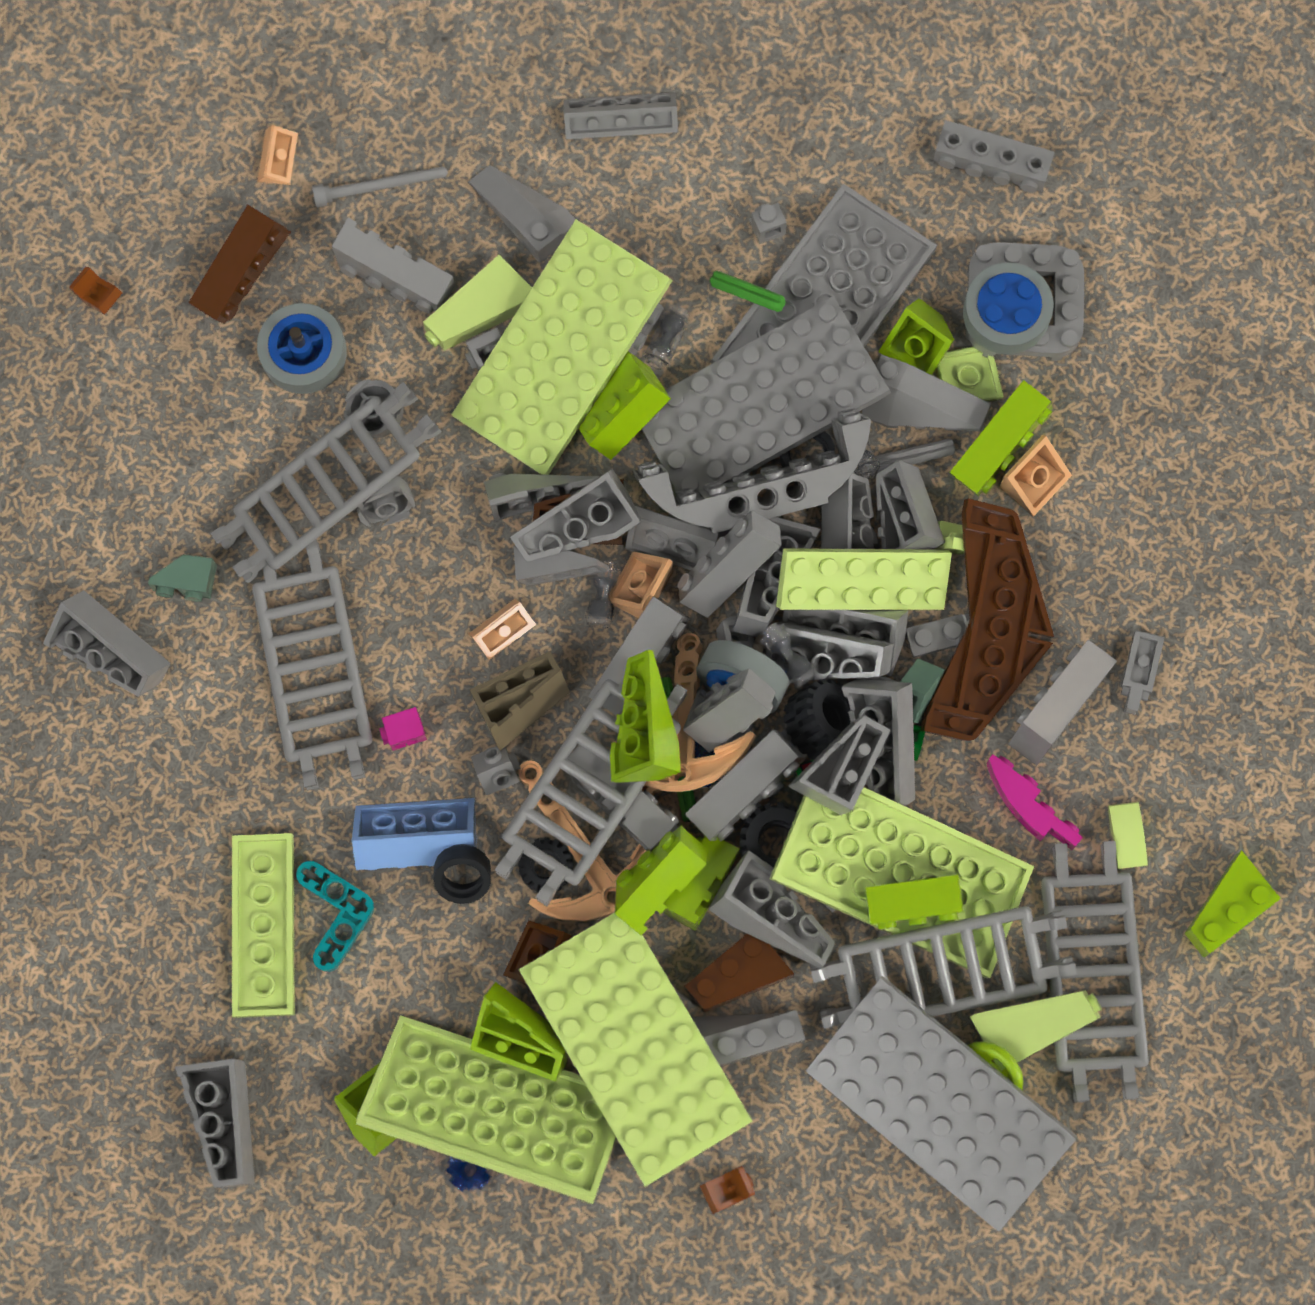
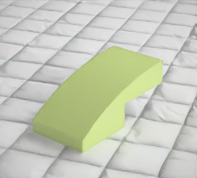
M1131 802L1108 805L1111 836L1113 841H1116L1117 869L1148 866L1139 803Z

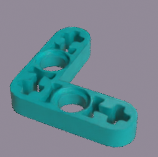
M306 861L297 869L296 878L298 882L310 892L341 910L313 954L315 966L324 972H331L340 966L373 915L375 904L366 893L314 861ZM313 867L316 868L315 874L323 880L326 874L330 876L323 883L320 892L316 890L320 886L316 881L310 879L308 883L304 882L306 876L303 874L305 869L311 871ZM333 883H340L344 887V893L338 899H331L327 894L329 886ZM350 890L355 892L351 896L354 900L361 902L363 899L367 900L365 905L368 910L366 912L360 911L358 915L355 914L356 908L349 902H347L346 907L341 906L348 899ZM342 924H348L352 928V936L346 941H341L336 937V930ZM331 938L337 945L344 948L341 952L336 948L332 953L335 961L332 964L327 962L323 966L321 965L323 959L320 957V954L330 951L332 945L327 942Z

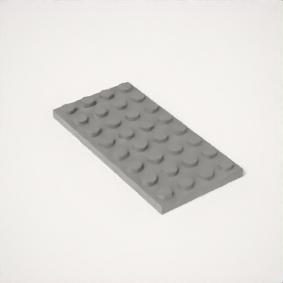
M843 184L765 287L767 290L784 296L786 304L782 311L776 312L754 303L712 358V363L832 296L837 300L865 347L934 254L937 244Z
M832 296L667 388L666 392L671 399L642 430L660 463L668 471L669 479L676 491L685 488H692L693 491L704 489V484L720 480L721 484L733 481L732 477L735 475L754 471L831 428V419L838 418L839 412L849 409H855V412H859L890 395L891 392L837 300Z
M883 976L876 982L806 1069L808 1074L998 1232L1078 1137Z

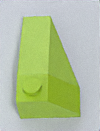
M648 649L628 658L621 690V695L625 698L622 715L617 714L615 722L616 725H619L617 742H612L610 749L611 781L615 783L659 781L681 772L679 741L654 652Z

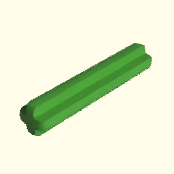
M715 271L710 277L712 287L773 311L781 312L786 304L783 295L723 272Z

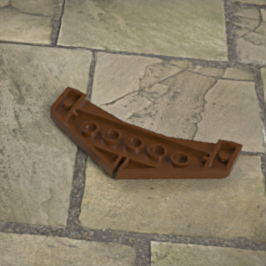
M968 498L964 500L961 515L970 622L923 715L920 729L921 732L960 741H971L981 734L1053 644L1028 637V634L1031 633L1049 638L1054 637L1018 514L1009 508Z

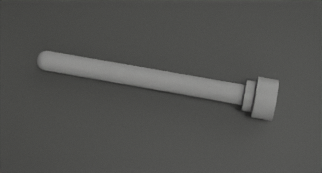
M442 166L332 188L329 185L324 186L323 183L312 185L316 208L328 206L327 203L333 202L332 199L444 178L447 176L448 170Z

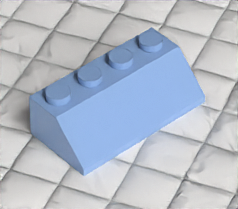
M475 798L355 806L352 847L356 870L434 866L437 856L444 849L451 846L469 845L477 848Z

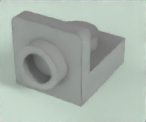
M497 328L466 342L468 353L464 355L472 370L477 368L480 371L484 365L480 357L485 356V358H488L501 338Z

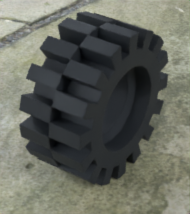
M544 837V840L539 838L534 840L535 842L532 845L547 855L553 856L558 862L573 871L574 865L568 848L562 845L560 841L556 839L550 840L547 837ZM522 854L520 861H518L521 878L528 888L539 893L549 877L539 876L534 869L536 861ZM564 880L557 891L562 890V887L567 885L568 882Z

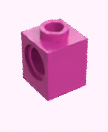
M416 707L382 717L384 727L379 728L384 745L390 744L393 751L407 747L406 744L410 746L427 740Z

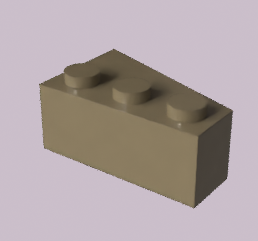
M551 651L470 689L477 708L500 751L570 693Z

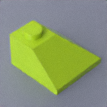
M918 298L905 308L880 348L879 353L910 364L932 375L954 342V338L942 314Z
M380 1063L334 1098L353 1136L373 1156H376L397 1139L356 1124V1118Z

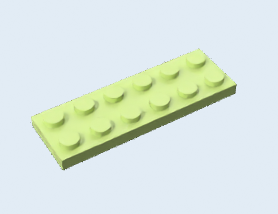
M783 548L776 606L780 610H944L952 553L948 550Z
M292 833L233 835L232 1017L295 1015L294 835Z

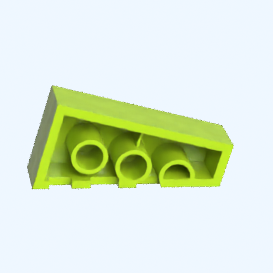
M1023 380L949 472L951 476L977 496L982 492L988 494L997 482L994 479L1001 469L1006 471L1015 460L1013 455L1020 447L1024 448L1033 438L1034 434L1032 432L1039 424L1043 425L1053 412L1051 411L1053 409L1052 402Z

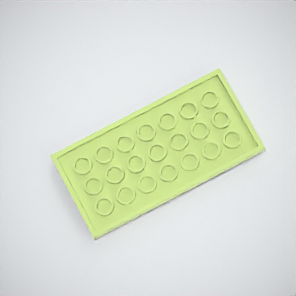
M575 219L451 416L541 475H549L673 280Z
M863 787L853 810L843 815L835 813L804 795L770 880L878 928L877 924L870 923L865 887L953 875L959 876L964 912L958 913V919L940 921L939 915L927 917V923L909 926L908 920L896 921L895 928L880 929L893 935L1018 908L1034 866ZM1012 922L1002 923L1005 938L1008 935ZM988 926L972 930L981 974L985 978H991L997 963L991 927ZM960 933L942 936L947 960L968 970ZM930 939L912 943L933 954Z
M615 913L519 969L645 1187L753 1122L643 935L638 934Z
M400 1015L356 1118L357 1125L592 1204L594 1203L616 1141V1136L579 1074L563 1069L555 1082L470 1050L471 1038Z

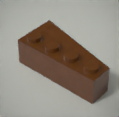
M247 205L188 303L220 323L225 324L227 320H232L237 313L239 303L249 293L252 285L291 231L250 205Z

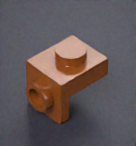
M85 267L70 285V289L82 302L104 315L122 294L116 286L100 278L89 267Z
M743 1166L700 1185L712 1214L755 1195L753 1181L750 1175L745 1172Z

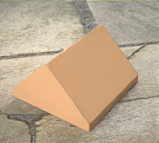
M1042 435L1004 475L1000 488L1027 512L1035 516L1072 474L1047 436Z
M633 551L606 599L607 602L639 618L652 597H660L673 573V562L668 558Z

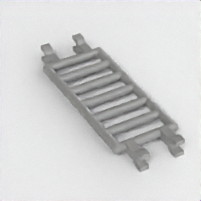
M404 382L384 402L378 396H374L236 504L233 508V512L236 515L234 520L210 533L218 544L221 543L226 550L245 531L252 539L259 551L232 567L239 577H243L249 583L257 576L258 571L267 564L273 570L279 569L417 461L420 454L416 447L425 440L434 438L442 432L428 415H425L418 422L417 427L408 434L404 432L393 415L402 407L409 406L418 400L414 392ZM374 411H376L406 453L394 464L390 463L361 422ZM351 429L356 433L382 471L380 475L369 483L338 440ZM328 447L333 451L359 489L357 493L346 501L315 458ZM305 465L308 466L336 507L324 519L320 517L293 477V474ZM282 483L285 484L313 526L301 537L297 535L270 495V492ZM259 501L262 502L290 544L278 555H275L247 512Z
M317 539L306 547L311 571L278 578L276 570L271 569L267 564L263 567L265 581L256 582L252 586L285 760L287 762L300 761L304 787L307 788V791L319 788L313 758L347 750L351 777L354 780L366 778L359 747L368 746L372 743V734L339 571L335 566L323 568ZM324 579L329 581L331 595L268 609L265 592ZM334 606L337 623L273 637L270 620ZM340 635L343 651L280 665L278 663L276 648ZM345 662L348 679L284 693L281 676ZM351 690L354 705L352 708L293 721L289 719L287 704ZM352 719L357 720L359 736L295 750L293 732Z
M608 679L602 684L502 834V839L510 844L511 848L495 868L496 874L507 880L522 854L547 868L553 873L536 896L537 901L545 906L549 905L564 880L571 885H578L647 782H631L625 793L622 794L567 759L575 746L579 744L610 764V750L584 733L593 719L618 733L619 725L615 724L616 718L602 710L601 707L610 694L624 702L625 698L621 695L623 680L620 684H617L613 680ZM676 684L667 699L671 716L674 715L687 696V690L679 684ZM672 719L676 734L678 735L681 725ZM560 769L616 804L607 820L551 784ZM543 794L600 830L590 845L534 810ZM526 820H529L583 855L573 871L517 835Z
M1104 841L1100 845L1103 873L1069 875L1067 843L1055 844L1052 847L1055 876H1046L1041 881L1044 915L1062 910L1065 918L1123 915L1125 933L1058 936L1057 930L1045 931L1048 963L1060 959L1059 948L1126 945L1127 963L1076 966L1077 975L1059 976L1049 979L1051 997L1063 995L1062 979L1129 975L1130 994L1097 995L1095 997L1101 1008L1131 1006L1133 1025L1082 1027L1055 1042L1058 1070L1072 1071L1074 1103L1089 1101L1086 1070L1121 1069L1123 1100L1138 1099L1135 1068L1146 1067L1149 1063L1132 876L1127 872L1117 873L1116 841ZM1121 885L1122 903L1055 906L1054 888ZM1134 1037L1136 1055L1068 1059L1067 1040Z
M1027 906L842 945L838 950L839 960L826 962L822 968L810 964L813 983L843 975L850 1003L849 1006L821 1009L823 1028H831L844 1023L861 1002L852 956L870 952L876 982L881 976L888 980L882 949L900 946L912 1001L932 1017L1042 994L1047 990L1046 979L1077 975L1072 956L1042 964L1036 933L1068 928L1065 915H1063L1062 910H1058L1033 918L1031 909ZM1021 920L1034 982L1015 986L1002 924ZM990 926L1003 989L985 993L972 930ZM956 933L961 935L973 996L955 999L942 936ZM930 939L943 1002L925 1006L912 943Z

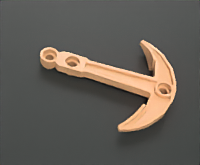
M686 633L678 639L677 648L679 654L675 660L674 684L675 686L679 684L687 690L686 698L672 717L681 725V730L677 735L681 772L659 781H647L645 783V786L667 792L695 790L718 781L745 757L756 737L753 732L749 731L732 742L715 747L713 749L715 755L695 758V740L683 731L696 697L697 689L700 687V679L697 676L696 669L701 661L700 654L703 647L699 637L694 633ZM694 646L693 649L687 651L689 647ZM685 776L683 780L678 781L680 777Z
M532 760L522 763L520 765L521 769L518 770L521 782L529 786V793L543 774L541 766ZM527 770H535L537 772L534 779H527L525 776ZM541 797L537 806L545 817L588 845L591 844L565 807L554 800L549 804H545L542 802ZM638 844L630 857L632 862L617 875L611 872L598 854L585 874L593 889L592 892L573 901L571 897L551 900L548 906L530 898L528 904L537 911L561 921L588 922L608 917L615 913V903L609 902L607 897L609 893L616 892L618 876L624 870L633 868L646 850ZM567 846L578 864L583 855Z

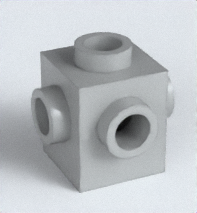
M495 746L471 756L476 774L486 796L520 782L516 770L521 769L515 753L509 754L506 746L501 751Z

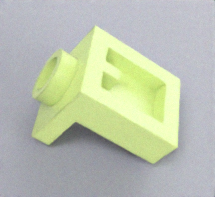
M938 521L945 543L934 550H948L953 554H964L962 525Z

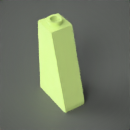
M498 255L423 322L426 331L424 336L434 347L440 345L444 350H447L513 318L532 287Z
M1086 990L979 1012L970 1016L983 1042L993 1043L1002 1047L1018 1063L1101 1018L1098 1011L1102 1009L1093 993L1088 995ZM993 1059L1002 1071L1005 1066L998 1059Z

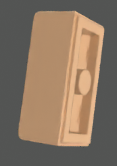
M271 125L265 130L257 182L290 185L298 137L297 132Z
M514 599L468 634L490 660L536 624L517 599Z

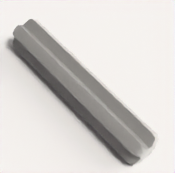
M949 438L871 457L870 467L872 472L876 474L897 460L914 465L953 455L955 453V446L952 439Z

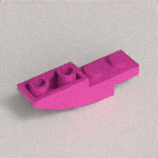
M992 754L986 763L991 779L1003 802L1014 817L1040 842L1049 833L1062 844L1067 843V847L1073 850L1083 838L1078 834L1080 830L1070 821L1065 820L1062 822L1054 815V809L1042 801L1040 803L1035 801L1041 790L1037 788L1038 783L1027 774L1021 776L1013 770L1014 765L1003 756L996 757Z

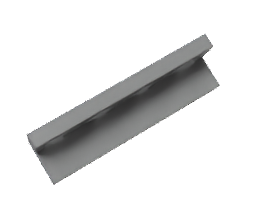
M676 93L564 99L566 139L678 132Z

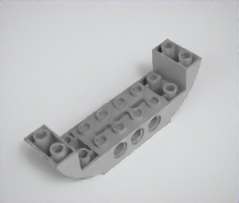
M855 409L841 411L838 413V418L831 419L838 449L837 454H835V451H826L817 455L818 459L807 461L806 458L795 459L789 462L788 467L778 469L777 465L761 469V474L750 476L749 473L738 474L732 477L733 481L723 484H721L720 480L704 484V489L693 491L692 488H685L676 491V496L673 495L668 471L661 464L656 465L655 461L646 462L638 465L639 470L632 471V473L649 497L663 510L688 523L709 527L713 533L732 529L735 523L740 518L743 519L751 510L769 519L829 503L828 497L846 482L863 457L869 439L871 419L860 412H855ZM794 481L795 484L793 488L789 491H786L787 485L790 482ZM766 489L765 495L761 498H757L758 493L761 490ZM738 496L737 502L732 506H728L729 501L733 497Z

